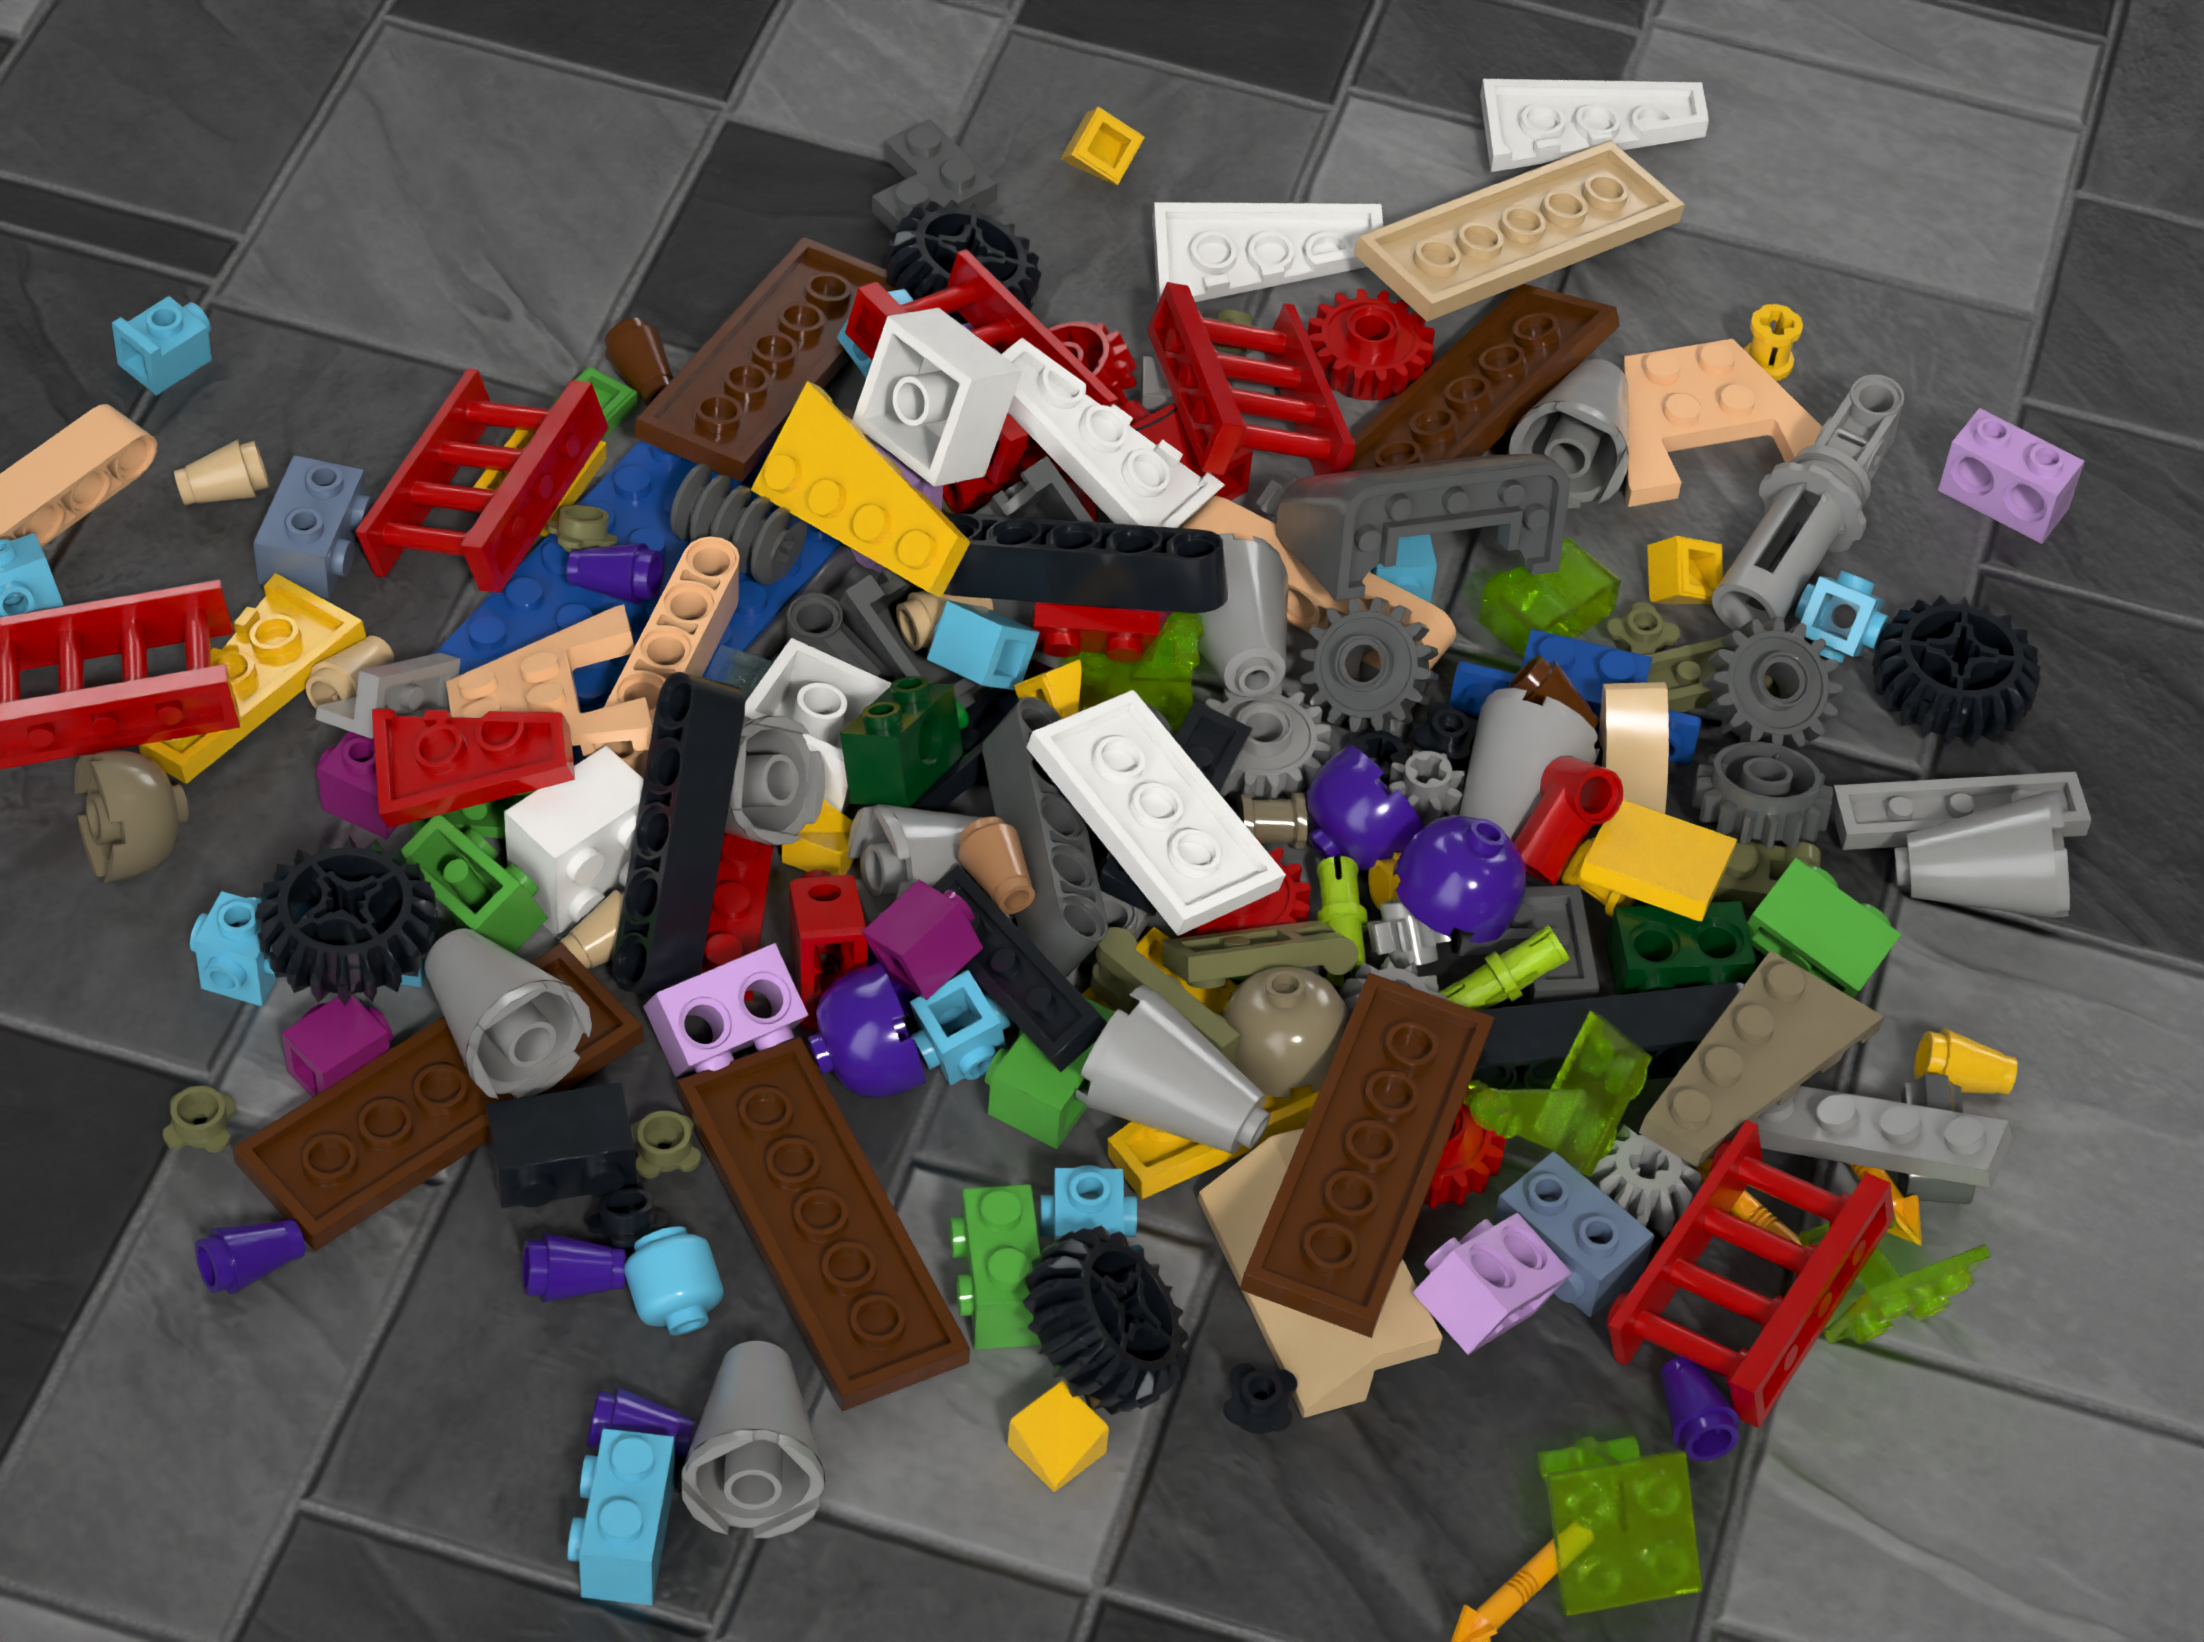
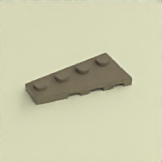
M1770 950L1647 1113L1639 1133L1693 1166L1698 1167L1715 1154L1723 1141H1732L1746 1120L1755 1123L1757 1117L1776 1103L1780 1106L1796 1094L1799 1086L1819 1070L1824 1073L1839 1062L1844 1052L1858 1041L1863 1044L1875 1035L1882 1024L1884 1016Z

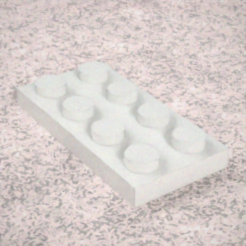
M1134 690L1032 731L1026 747L1177 936L1280 889L1286 874Z

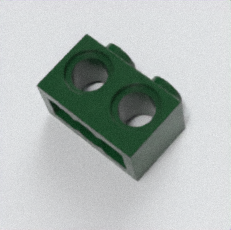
M1742 901L1710 903L1702 921H1696L1654 905L1614 908L1605 947L1616 995L1723 983L1745 984L1754 973L1756 960Z

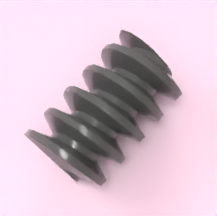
M706 464L696 465L684 478L673 499L670 525L675 537L691 542L710 536L723 538L731 542L738 550L740 573H752L754 579L764 585H771L781 580L789 573L801 553L807 535V523L801 521L789 530L792 518L789 509L779 507L770 515L772 504L769 498L759 496L750 504L752 495L750 488L745 485H739L731 491L732 482L730 477L719 474L711 480L712 471L710 466Z

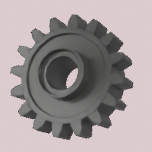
M1374 597L1368 611L1363 600L1358 598L1349 599L1348 615H1344L1334 608H1329L1326 613L1331 626L1327 630L1312 626L1309 630L1319 643L1316 649L1301 650L1300 657L1314 663V670L1302 675L1301 682L1309 686H1318L1319 691L1314 694L1309 702L1313 707L1319 706L1321 709L1332 706L1327 721L1341 726L1350 717L1349 725L1352 732L1364 734L1371 721L1377 732L1390 733V719L1397 718L1399 721L1409 724L1413 721L1409 709L1415 703L1428 705L1430 699L1423 691L1427 682L1438 681L1439 675L1429 670V660L1439 655L1438 648L1424 645L1422 639L1429 632L1427 625L1421 622L1407 625L1412 614L1410 609L1398 605L1390 613L1389 601L1381 597ZM1377 650L1381 657V669L1374 679L1364 682L1359 671L1361 660L1367 653Z
M1776 616L1765 623L1764 627L1758 618L1753 619L1741 627V632L1735 629L1722 638L1721 642L1725 649H1719L1708 658V662L1716 668L1715 672L1703 680V686L1712 690L1713 701L1707 705L1708 711L1717 712L1723 721L1719 730L1723 734L1732 731L1740 737V743L1767 742L1783 745L1795 751L1805 746V739L1811 742L1823 735L1825 730L1821 722H1827L1838 714V710L1831 703L1827 702V699L1843 692V685L1831 682L1828 679V673L1839 666L1838 661H1823L1819 655L1827 642L1823 638L1811 644L1805 641L1807 625L1799 623L1786 632L1784 620L1781 616ZM1764 675L1771 677L1777 683L1779 698L1771 695L1766 689Z
M1741 742L1725 747L1717 755L1713 753L1709 755L1707 765L1699 764L1693 790L1692 808L1701 810L1699 816L1701 822H1717L1716 832L1724 835L1731 832L1739 834V843L1746 845L1753 838L1761 840L1766 849H1773L1775 841L1782 840L1789 847L1796 848L1798 847L1800 837L1814 842L1817 840L1819 830L1826 831L1833 802L1831 801L1833 787L1824 785L1825 775L1820 773L1818 767L1809 758L1793 749L1767 742Z

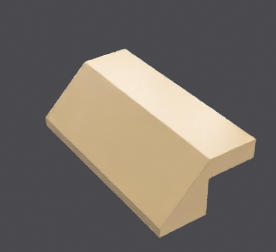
M1304 1128L1270 1136L1199 1191L1197 1200L1239 1287ZM1403 1258L1372 1338L1242 1291L1279 1370H1288L1297 1379V1390L1292 1397L1303 1418L1366 1401L1375 1370L1436 1354L1439 1351L1443 1338L1430 1312L1412 1293L1417 1286Z

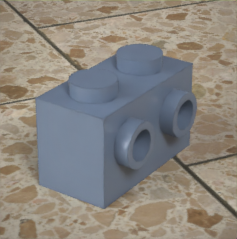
M293 455L253 542L259 585H265L273 574L277 573L321 598H330L339 576L347 577L351 570L355 552L354 542L357 537L355 531L364 516L367 515L374 505L373 497L366 496L363 469Z
M1556 1152L1550 1153L1499 1196L1493 1225L1495 1226L1518 1212L1573 1273L1554 1294L1566 1303H1573L1589 1318L1600 1311L1645 1271L1654 1234Z

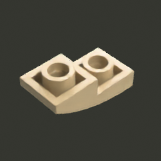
M1665 682L1603 684L1598 736L1603 750L1602 767L1615 772L1621 779L1624 789L1623 800L1665 814L1669 755L1667 685Z

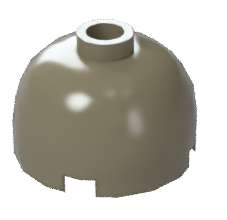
M101 752L79 757L75 766V795L87 793L88 795L86 797V814L77 815L85 852L93 872L97 877L105 876L104 883L134 879L153 872L167 861L178 842L179 824L188 822V803L182 786H171L169 778L162 767L150 757L134 752Z
M1294 966L1271 967L1251 974L1230 994L1221 1015L1228 1021L1229 1026L1241 1034L1234 1065L1265 1095L1273 1097H1291L1292 1087H1304L1312 1084V1093L1319 1091L1349 1021L1347 1005L1332 984L1313 971Z

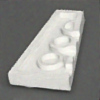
M1483 79L1480 94L1491 172L1555 162L1610 140L1622 150L1702 138L1706 136L1709 123L1702 82Z
M1154 202L1152 220L1157 302L1167 282L1189 286L1194 301L1199 302L1365 268L1367 266L1354 255L1358 236L1383 227L1382 205Z
M1021 338L1001 354L1023 370L1008 413L1115 524L1179 528L1225 485L1209 472L1201 478L1179 462L1183 454L1163 439L1156 445L1129 426L1133 418L1116 405L1112 404L1111 407L1100 405L1086 395V384L1025 339Z

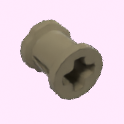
M1292 793L1290 799L1253 800L1250 794L1238 795L1236 815L1255 838L1260 839L1261 844L1291 843L1293 849H1305L1308 823L1304 793Z

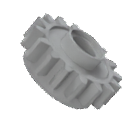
M1281 683L1271 692L1258 697H1242L1225 687L1222 703L1209 698L1205 702V706L1252 728L1246 745L1220 794L1222 796L1228 795L1236 800L1239 794H1250L1253 800L1290 799L1292 793H1301L1306 786L1309 787L1313 776L1329 760L1331 727L1330 725L1321 724L1323 710L1319 706L1304 709L1305 694L1301 691L1293 694L1290 698L1282 696Z

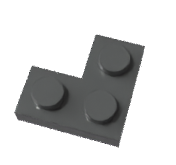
M930 119L884 141V158L906 178L872 196V213L892 233L895 227L900 224L902 218L908 216L914 207L925 209L930 201L937 202L945 207L952 199L961 208L968 209L974 203L978 210L997 200L998 183Z
M1580 885L1526 887L1525 896L1518 913L1509 928L1499 939L1485 943L1469 942L1474 934L1473 932H1465L1454 928L1459 956L1489 955L1494 951L1500 955L1549 924L1571 960L1549 971L1528 985L1531 1005L1595 998L1598 996L1599 984Z

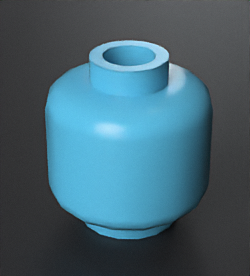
M678 1226L652 1232L636 1241L634 1244L636 1252L626 1261L624 1273L641 1321L649 1326L667 1327L670 1335L690 1333L705 1326L709 1322L707 1313L714 1309L724 1296V1288L707 1240L698 1235L688 1234L685 1227Z

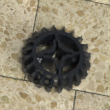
M952 199L945 207L934 201H930L925 209L914 207L911 213L902 218L900 224L895 227L885 252L886 260L884 267L888 273L886 283L896 288V290L905 289L913 300L946 289L957 253L965 249L1029 311H1031L1036 300L1042 273L1037 268L1039 256L1029 251L1030 240L1014 235L1015 224L1003 225L996 220V212L990 215L980 213L974 203L968 209L961 208ZM957 310L948 313L950 317L961 325L969 323Z
M1940 594L1932 606L1918 599L1910 611L1899 609L1892 622L1887 624L1885 630L1880 634L1872 661V666L1874 667L1872 673L1875 675V692L1884 696L1885 711L1900 712L1901 727L1911 724L1919 725L1922 731V738L1934 732L1943 735L1947 746L1955 737H1962L1971 747L1980 739L1981 735L1995 742L2004 730L2013 732L2016 725L2021 722L2022 717H2026L2027 711H2030L2033 706L2036 691L2041 680V675L2039 674L2041 667L2037 665L2038 648L2028 645V630L2011 629V614L2000 617L1992 615L1989 603L1979 609L1969 606L1965 596L1958 604H1950Z
M350 836L343 848L331 849L322 839L317 854L310 855L297 849L293 860L294 866L277 864L274 881L263 883V891L260 894L261 903L257 904L258 911L255 913L257 931H260L257 934L259 949L264 954V959H269V967L274 972L275 978L287 977V983L291 986L294 993L310 987L311 994L314 995L318 1003L329 993H338V998L346 1006L351 994L363 992L373 1003L377 994V988L380 986H385L398 992L402 983V975L418 977L419 969L422 966L421 959L427 957L429 950L434 945L436 930L439 929L438 910L435 909V892L431 888V883L425 881V876L420 869L419 863L407 864L401 849L383 855V848L377 839L365 849L357 848ZM307 913V918L299 922L302 919V917ZM397 917L395 922L388 928L387 922Z
M1100 1225L1091 1230L1083 1228L1077 1232H1068L1054 1240L1052 1245L1043 1249L1041 1255L1032 1260L1033 1271L1024 1278L1030 1294L1023 1300V1304L1034 1318L1027 1328L1038 1335L1042 1345L1038 1354L1047 1355L1053 1364V1378L1063 1377L1068 1382V1390L1072 1397L1084 1395L1087 1405L1092 1410L1103 1407L1111 1415H1114L1121 1411L1130 1412L1137 1407L1139 1409L1145 1408L1158 1401L1160 1395L1169 1391L1173 1384L1181 1380L1180 1368L1188 1362L1186 1351L1182 1345L1189 1337L1178 1321L1184 1312L1174 1305L1170 1295L1173 1287L1165 1285L1160 1278L1159 1264H1149L1146 1261L1144 1249L1140 1244L1129 1246L1126 1236L1121 1231L1110 1234L1108 1230Z

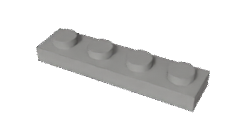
M2076 772L1833 785L1831 800L1833 801L1831 810L1842 850L1906 846V834L2049 791H2059L2065 828L2059 829H2062L2063 837L2086 836L2092 821Z
M1799 1086L1797 1093L1780 1106L1776 1103L1760 1114L1755 1122L1759 1128L1760 1144L1763 1149L1992 1188L2012 1141L2008 1120Z

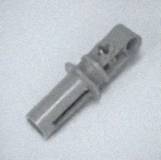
M1867 375L1859 378L1853 384L1834 416L1826 421L1815 444L1800 450L1792 462L1776 465L1772 473L1765 475L1759 487V496L1763 499L1765 505V515L1712 595V606L1715 613L1730 629H1736L1741 632L1743 625L1756 618L1759 619L1763 627L1766 622L1776 616H1781L1784 620L1827 551L1829 550L1832 553L1843 552L1851 547L1853 541L1861 539L1867 522L1862 508L1871 493L1870 482L1874 478L1882 458L1895 440L1904 402V392L1901 386L1893 379L1883 375ZM1793 535L1797 536L1773 574L1770 573L1769 569L1790 537H1793ZM1751 597L1758 600L1765 607V611L1747 604Z

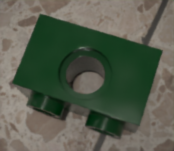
M908 676L897 679L840 732L850 803L864 805L883 804L909 808L963 755L954 685L929 683L927 678L921 676Z

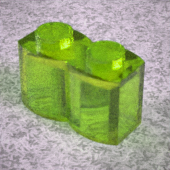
M1564 538L1558 572L1531 575L1523 566H1519L1509 572L1500 571L1495 574L1483 588L1481 594L1483 601L1478 621L1520 657L1524 658L1531 629L1571 638L1587 632L1603 621L1615 609L1622 580L1571 538Z

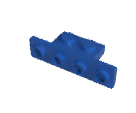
M1531 629L1521 669L1537 655H1541L1548 663L1556 661L1592 708V711L1600 718L1603 684L1646 683L1652 657ZM1461 661L1457 664L1449 705L1453 709L1479 717L1486 697L1497 689H1507L1516 674ZM1668 710V761L1689 765L1692 762L1702 720L1697 716ZM1599 721L1598 725H1597L1596 728H1595V731H1596V733H1597L1598 736H1599V724H1600V721ZM1597 739L1595 745L1601 746L1599 740Z

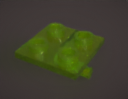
M1171 612V615L1166 619L1165 625L1144 652L1143 657L1135 662H1117L1108 659L1105 654L1080 652L1077 656L1065 658V664L1078 659L1081 662L1079 712L1134 690L1144 703L1155 707L1166 718L1175 734H1177L1193 705L1191 680L1193 668L1200 663L1198 640L1204 632L1202 617L1198 613Z
M1590 1011L1551 1089L1499 1090L1488 1088L1485 1083L1481 1084L1480 1081L1475 1080L1471 1081L1463 1102L1466 1106L1470 1107L1472 1118L1482 1128L1491 1131L1495 1130L1497 1135L1501 1136L1502 1134L1503 1138L1506 1139L1518 1135L1554 1150L1578 1172L1591 1177L1599 1160L1607 1156L1612 1149L1616 1138V1127L1630 1100L1634 1099L1642 1090L1647 1077V1066L1652 1056L1603 1016Z
M1894 1214V1221H1893V1223L1891 1224V1226L1889 1227V1229L1894 1228L1895 1225H1896L1895 1214ZM1829 1223L1808 1231H1802L1800 1233V1244L1802 1246L1813 1243L1819 1245L1829 1230ZM1986 1245L1978 1246L1901 1277L1877 1246L1859 1273L1866 1291L1823 1332L1828 1343L1832 1344L1853 1336L1856 1344H1862L1890 1331L1894 1327L1891 1320L1911 1313L1914 1321H1921L1945 1310L1952 1304L1949 1297L1975 1284L1972 1274L1991 1257Z
M1629 1435L1628 1437L1596 1442L1593 1436L1577 1439L1574 1447L1545 1452L1539 1451L1537 1453L1539 1474L1542 1480L1547 1481L1562 1610L1566 1616L1702 1591L1685 1451L1676 1450L1640 1457L1637 1440L1633 1435Z

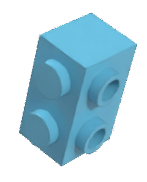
M603 1429L598 1456H585L580 1483V1498L589 1499L586 1518H573L568 1544V1561L579 1562L581 1597L653 1606L675 1484L674 1437Z

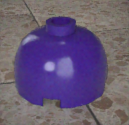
M1347 745L1330 758L1312 778L1306 792L1307 815L1315 829L1307 835V838L1323 859L1334 857V862L1340 859V856L1352 858L1357 863L1358 871L1369 872V869L1375 865L1377 860L1391 859L1394 853H1402L1404 848L1424 825L1401 791L1397 789L1392 793L1379 779L1384 772L1377 764L1352 745Z
M1448 816L1436 819L1425 825L1404 848L1393 869V876L1398 874L1400 878V883L1395 890L1398 898L1416 919L1434 931L1450 937L1454 928L1465 932H1473L1474 934L1469 942L1485 943L1499 939L1511 925L1525 896L1526 865L1518 848L1505 834L1503 829L1487 819L1466 816Z
M876 962L868 966L864 965L836 979L822 994L816 1009L819 1033L807 1037L821 1075L834 1070V1073L845 1089L860 1097L878 1099L899 1095L926 1083L924 1069L913 1037L909 1038L902 1018L905 1015L881 963Z

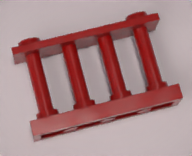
M967 249L957 253L947 287L944 290L902 305L877 281L859 287L845 334L871 360H873L887 316L940 308L946 314L957 310L975 328L970 332L990 347L995 348L1000 354L1023 338L1086 384L1085 394L1097 403L1109 407L1112 404H1117L1118 398ZM1009 413L1006 415L985 474L995 486L1014 478L1026 441L1032 438Z
M1167 282L1149 322L1147 332L1201 471L1224 475L1233 453L1240 451L1241 448L1308 458L1315 475L1339 473L1347 470L1354 458V438L1350 435L1309 340V334L1303 326L1295 305L1283 304L1272 330L1203 318L1202 313L1198 311L1189 286ZM1212 344L1264 352L1267 361L1218 353ZM1226 378L1279 387L1282 396L1231 388ZM1241 414L1293 422L1297 432L1246 424Z
M468 368L355 531L374 575L385 578L404 549L463 556L480 591L501 593L609 428L592 382L570 380L556 403L550 409L491 402L478 369ZM488 426L536 432L528 445L523 449L476 444ZM461 466L509 472L496 490L449 485ZM433 507L482 513L468 532L421 526Z
M214 580L1 617L0 770L240 728L239 709L226 664L212 666L210 638L234 634L221 581ZM185 643L186 671L148 678L147 649ZM121 654L122 682L85 689L84 660ZM58 665L59 693L21 700L20 671Z
M1746 1120L1732 1141L1725 1140L1720 1144L1712 1159L1709 1176L1629 1294L1626 1292L1621 1293L1614 1301L1607 1317L1606 1326L1610 1332L1615 1361L1627 1366L1643 1341L1647 1340L1727 1378V1385L1731 1390L1733 1409L1738 1414L1739 1420L1759 1429L1893 1223L1891 1183L1866 1172L1852 1194L1845 1192L1841 1197L1763 1163L1758 1125ZM1748 1185L1829 1221V1230L1819 1245L1813 1243L1806 1248L1729 1212ZM1713 1236L1795 1272L1796 1280L1785 1297L1778 1295L1772 1300L1695 1265ZM1680 1287L1760 1324L1762 1332L1750 1350L1743 1348L1736 1352L1661 1317V1314Z

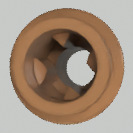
M984 817L969 824L962 831L958 839V846L960 848L958 860L960 864L1005 914H1014L1026 909L1033 902L1035 891L1032 887L1017 830L998 817Z

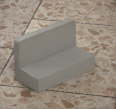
M440 652L359 670L356 697L318 705L315 719L374 739L372 709H393L397 716L424 717L425 710H448L451 714L446 681L459 676L461 659Z

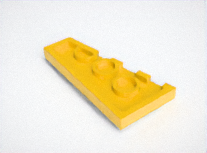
M807 381L750 490L760 496L769 498L770 502L779 507L789 509V513L925 591L942 598L971 542L924 493L916 490L901 474L902 471L888 456L879 452L865 437L866 433L832 403L833 399L820 386Z
M274 573L263 586L266 595L256 608L247 606L233 623L236 633L222 650L217 648L211 650L212 666L224 664L227 666L239 709L240 728L138 745L141 755L150 757L169 775L185 784L189 783L306 688L307 680L310 678V672L314 665L363 641L366 638L363 621Z
M1312 1084L1304 1087H1292L1291 1097L1266 1095L1267 1098L1263 1110L1270 1113L1271 1117L1262 1136L1251 1149L1241 1145L1235 1153L1231 1154L1131 1121L1107 1139L1108 1158L1117 1169H1123V1177L1143 1200L1254 1150L1270 1136L1304 1128L1319 1091L1312 1093Z

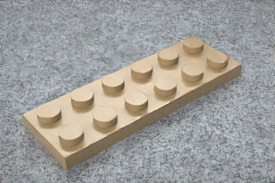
M1610 140L1360 235L1357 239L1354 255L1428 322L1680 222L1685 204Z

